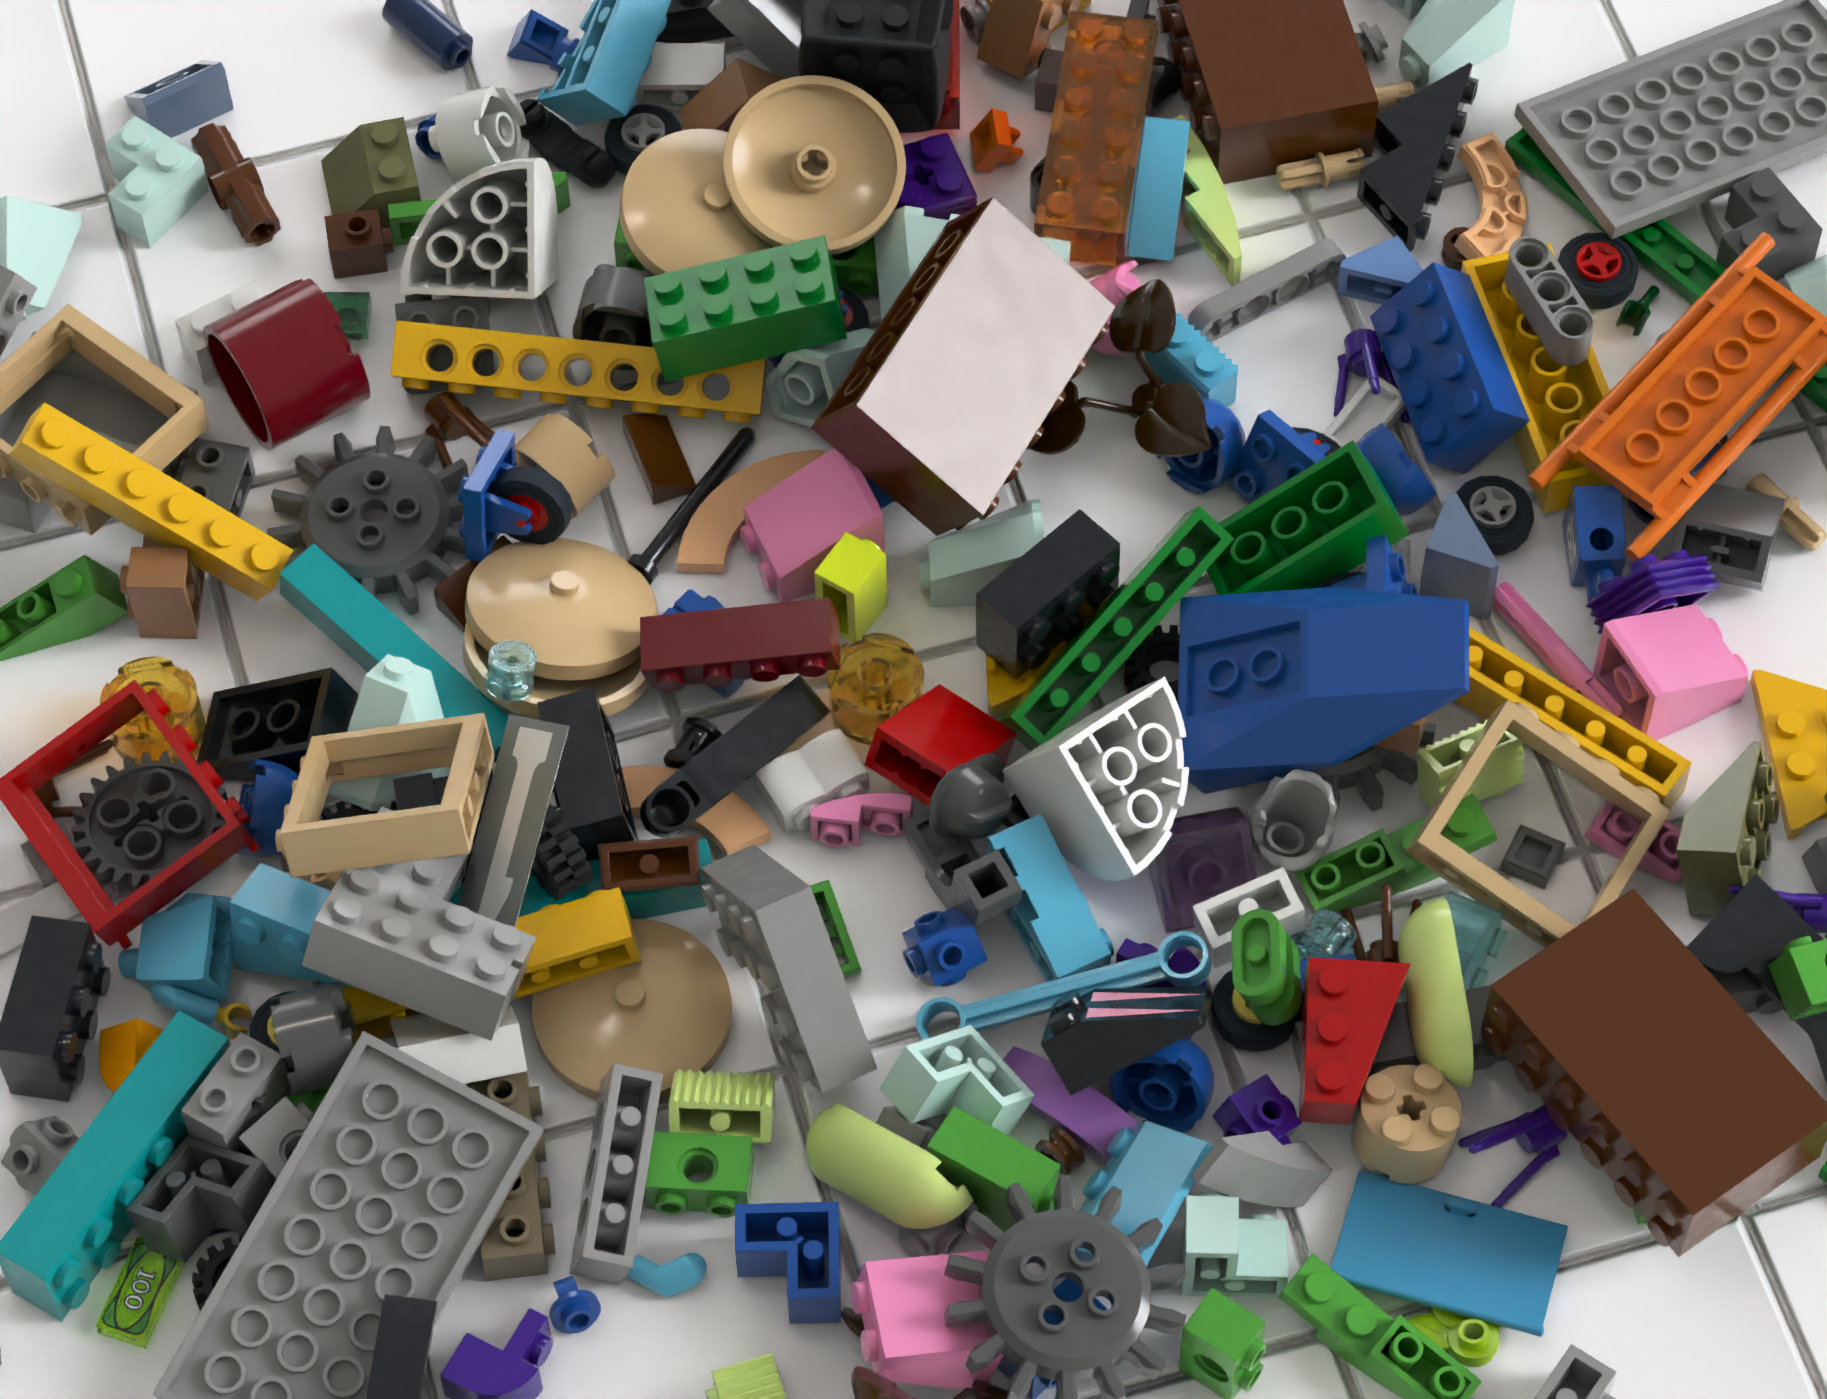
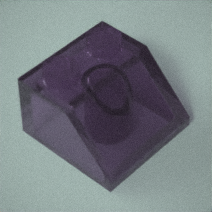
M1237 806L1175 818L1169 830L1172 833L1171 837L1161 852L1148 865L1166 933L1195 928L1192 906L1257 878L1250 823Z

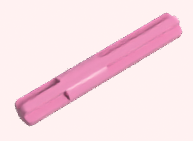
M1503 582L1499 586H1495L1492 606L1567 687L1622 719L1625 713L1624 706L1509 582Z

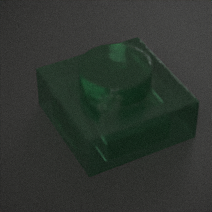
M324 292L342 320L339 326L347 339L368 340L372 306L370 292Z

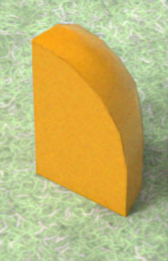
M136 1018L100 1030V1074L109 1089L114 1092L117 1091L164 1029Z

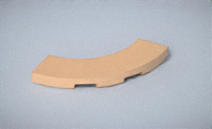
M1491 132L1462 145L1456 155L1471 175L1479 196L1480 208L1477 222L1470 229L1460 234L1454 244L1467 260L1509 252L1512 243L1520 238L1527 219V196L1525 193H1522L1517 179L1520 175L1519 170L1503 144Z
M806 450L770 457L740 470L722 482L706 497L691 517L679 546L677 572L724 573L729 552L740 535L739 528L745 525L744 506L825 454L824 450Z
M662 766L622 767L633 816H640L643 800L679 769ZM734 792L728 794L689 825L712 840L725 856L751 845L759 846L771 840V831L762 818L747 802Z

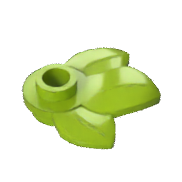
M1430 1307L1431 1312L1406 1319L1444 1351L1451 1352L1455 1359L1464 1366H1484L1492 1360L1499 1350V1331L1502 1326Z

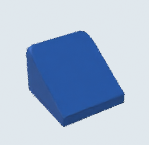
M531 9L518 23L507 51V56L518 60L550 65L557 46L564 37H567L569 30Z

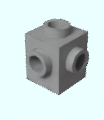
M56 1116L26 1121L19 1125L12 1133L9 1140L10 1146L0 1163L15 1176L17 1183L21 1187L30 1191L35 1196L79 1138L74 1134L72 1127Z

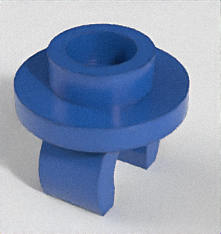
M573 1276L553 1282L558 1295V1299L553 1303L549 1311V1318L553 1327L557 1331L567 1334L579 1333L588 1329L598 1319L601 1312V1305L597 1296L588 1290H578Z

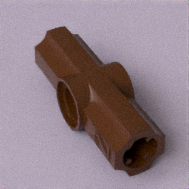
M211 123L199 128L198 133L191 139L193 151L202 157L208 184L219 208L222 211H228L246 244L253 243L260 246L272 241L273 236L281 230L280 222L264 194L263 184L253 162L249 157L243 158L236 142L225 125L218 126Z

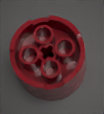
M310 278L304 281L302 279L295 280L203 328L204 340L210 359L224 390L250 433L268 451L335 418L370 398L369 382L360 356L356 352L352 353L349 341L339 326L342 323L341 318L323 291Z

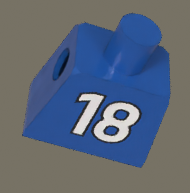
M1612 485L1574 486L1562 521L1570 583L1574 587L1586 586L1587 601L1599 594L1596 588L1597 585L1607 579L1622 575L1627 561V557L1624 554L1626 538L1622 493Z

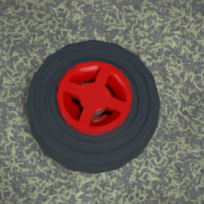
M1601 232L1584 233L1572 238L1562 248L1558 257L1561 267L1590 309H1609L1621 304L1634 290L1639 272L1636 255L1629 245L1619 238L1611 239L1608 234Z

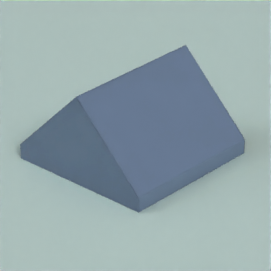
M198 61L124 96L127 105L135 116L170 138L234 109L226 71L221 61Z
M1453 492L1446 496L1426 546L1419 595L1464 599L1469 603V616L1484 619L1491 614L1499 563L1456 492Z

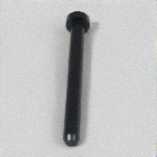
M745 427L738 431L641 555L632 554L627 562L633 565L645 577L649 585L658 576L657 564L686 529L699 505L723 482L755 441V432L751 428Z

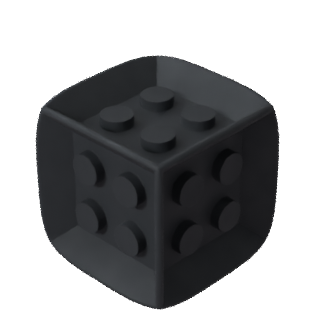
M803 0L801 9L802 38L798 55L799 76H827L857 86L882 105L894 121L899 133L933 130L940 119L946 91L950 59L949 29L953 15V0Z

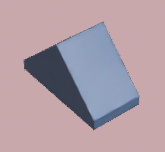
M1397 235L1343 259L1339 270L1337 294L1383 305L1419 275L1423 269Z

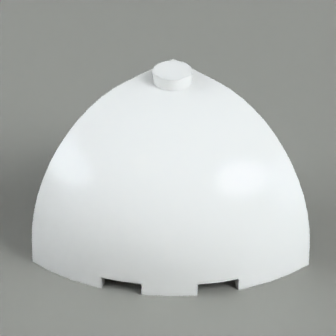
M520 158L500 162L470 174L443 193L426 211V215L409 241L401 271L400 293L535 299L558 280V212L554 181L547 161L544 158Z
M1163 677L1099 709L1002 770L1029 817L1032 818L1042 814L1062 856L1075 867L1093 877L1107 881H1120L1137 875L1161 852L1172 835L1169 830L1173 825L1177 810L1184 805L1189 767H1184L1182 738L1186 737V730L1179 706L1166 678Z

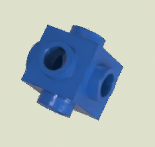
M954 907L944 912L934 911L922 915L915 920L914 927L902 932L908 948L903 951L907 967L914 977H921L935 987L956 984L966 977V971L988 961L971 917Z

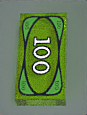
M137 1236L95 1327L98 1334L146 1349L185 1263L153 1252L145 1246L141 1237Z

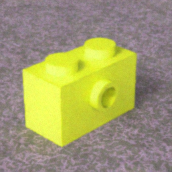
M845 532L814 572L815 599L830 598L839 614L840 636L857 645L888 605L886 553L871 540L859 539Z

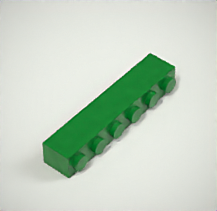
M1201 506L1185 513L1003 715L999 722L1017 733L1016 739L1030 752L1061 733L1234 538Z

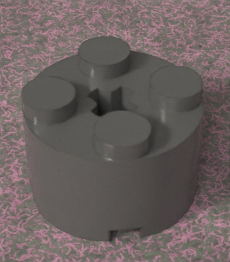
M609 264L598 265L594 269L593 275L588 278L584 285L573 326V339L653 347L644 278L654 275L650 271L643 272L628 267H614ZM622 365L616 370L629 371L635 370V368L630 365Z
M329 982L271 998V1002L274 1005L271 1006V1016L281 1058L286 1059L289 1067H294V1072L287 1073L294 1094L298 1097L330 1088L356 1044L352 1031L357 1030V1023L350 1001L346 1002L341 983L332 984Z

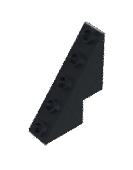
M1470 62L1379 113L1376 118L1373 145L1384 156L1360 169L1357 198L1394 237L1398 235L1409 252L1414 250L1417 239H1426L1432 214L1427 213L1429 204L1438 205L1444 180L1438 178L1441 170L1449 172L1456 148V146L1450 145L1453 137L1461 138L1467 119V112L1462 111L1464 104L1472 105L1476 96L1479 79L1471 77L1472 64Z

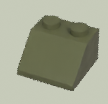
M404 117L359 125L321 160L332 215L378 209L381 227L389 226L388 204L404 203L409 200L421 201Z

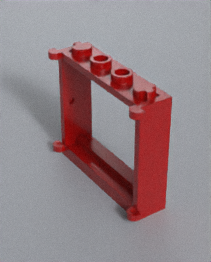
M135 679L0 778V800L86 922L91 924L93 932L109 947L118 941L124 950L133 945L127 934L139 926L148 916L155 914L245 846L248 847L253 855L261 850V847L244 826L251 820L234 796L226 801L217 788L224 784L223 780L207 760L200 765L191 752L198 746L184 727L179 724L172 728L165 718L171 712L167 703L155 688L147 692ZM145 710L227 823L115 906L34 791Z

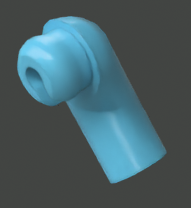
M693 1252L680 1256L661 1266L637 1255L633 1261V1268L627 1274V1278L662 1296L673 1297L698 1285L706 1273L707 1265L702 1256Z

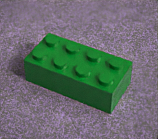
M825 235L644 278L652 344L665 381L847 339L837 274Z
M1352 440L1221 521L1219 524L1234 540L1206 571L1218 595L1312 589L1329 577L1349 572L1366 562L1367 538L1386 535L1390 546L1410 535L1375 470Z

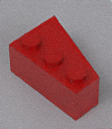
M1308 958L1303 978L1299 1097V1120L1301 1122L1350 1125L1403 989L1410 963Z

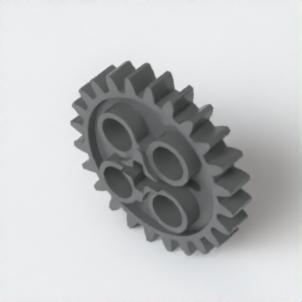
M148 751L143 752L141 763L136 765L126 756L123 759L124 769L121 771H117L114 767L107 765L105 768L108 779L103 781L92 777L90 781L94 794L80 793L79 798L83 808L74 809L72 812L76 825L71 827L76 851L92 873L96 872L99 883L104 886L113 880L116 892L119 894L125 891L129 884L133 886L135 892L227 823L179 758L175 764L171 763L168 751H163L158 762H152ZM217 788L227 801L228 797L225 788ZM159 792H166L161 796L152 797ZM125 818L123 821L119 823H112L117 819ZM186 824H193L186 829H179ZM152 850V852L147 855L138 856L140 853L144 851Z

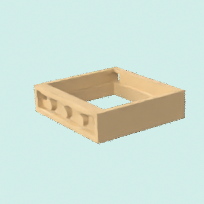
M70 304L61 309L0 364L1 415L69 352L75 350L169 418L162 427L132 453L160 471L210 426L202 398ZM0 438V476L3 478L10 476L20 483L23 491L35 502L45 501L54 508L57 516L70 527L77 525L92 536L112 517L8 456L13 447Z
M1508 699L1494 710L1404 852L1546 948L1574 929L1575 926L1440 834L1504 732L1508 731L1642 823L1580 924L1618 898L1671 810L1660 803L1661 799L1652 790L1643 786H1634L1621 777L1619 769L1614 764L1602 758H1593L1580 749L1579 742L1573 736L1561 730L1554 731L1539 721L1538 714L1532 708L1523 703H1513Z
M479 713L312 736L306 755L300 759L298 779L293 780L290 803L284 806L282 827L277 829L275 835L277 852L282 851L283 857H286L291 877L470 854L495 757L485 714ZM451 766L441 805L319 821L332 782Z

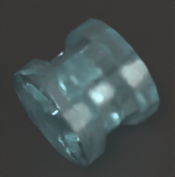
M516 640L501 641L491 647L488 654L489 669L485 677V687L489 694L497 699L513 702L523 700L531 694L534 686L533 673L537 664V654L533 648L526 643Z
M1320 909L1311 918V928L1302 931L1295 939V944L1299 949L1301 957L1304 959L1309 957L1340 955L1343 950L1351 949L1356 943L1358 936L1355 929L1342 916L1327 909Z

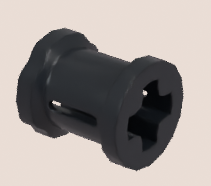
M687 717L682 725L684 733L676 747L667 751L663 758L664 763L667 767L680 769L723 734L715 725L705 719Z

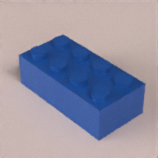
M1433 262L1370 316L1428 463L1465 474L1530 421L1470 275Z

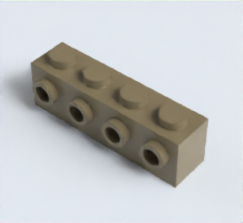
M527 1071L467 1083V1087L533 1122V1117L543 1116L540 1087H530ZM544 1132L480 1244L486 1281L548 1274L546 1255L556 1254L553 1224H543L542 1216L543 1208H551L548 1177L539 1178L538 1162L547 1161Z

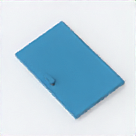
M1359 1170L1330 1268L1352 1286L1542 1337L1544 1334L1543 1324L1568 1226L1426 1187L1390 1181L1388 1177Z

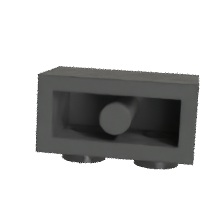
M196 438L190 455L185 454L182 457L179 467L180 483L240 518L255 476L250 448Z

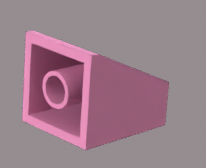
M832 448L744 506L745 526L739 528L742 542L749 554L756 552L761 562L757 564L762 583L767 590L774 588L780 602H790L815 592L814 572L845 532L859 539L871 540L885 553L884 513L863 473L835 448Z
M1697 604L1613 619L1604 623L1593 674L1624 706L1625 713L1622 717L1626 723L1656 741L1741 702L1748 680V670L1742 658L1737 654L1731 653L1722 640V634L1717 623L1712 618H1706Z
M987 1250L951 1253L952 1255H963L984 1262L988 1259ZM950 1254L866 1261L857 1282L852 1283V1307L856 1314L861 1313L865 1329L861 1333L863 1358L865 1362L872 1363L873 1371L882 1374L894 1383L964 1390L967 1387L972 1388L971 1384L975 1379L990 1383L1003 1357V1354L998 1356L986 1368L971 1373L965 1366L968 1356L975 1345L987 1340L990 1336L983 1322L971 1323L965 1326H946L944 1314L947 1306L958 1301L979 1299L980 1287L979 1285L958 1281L944 1275Z

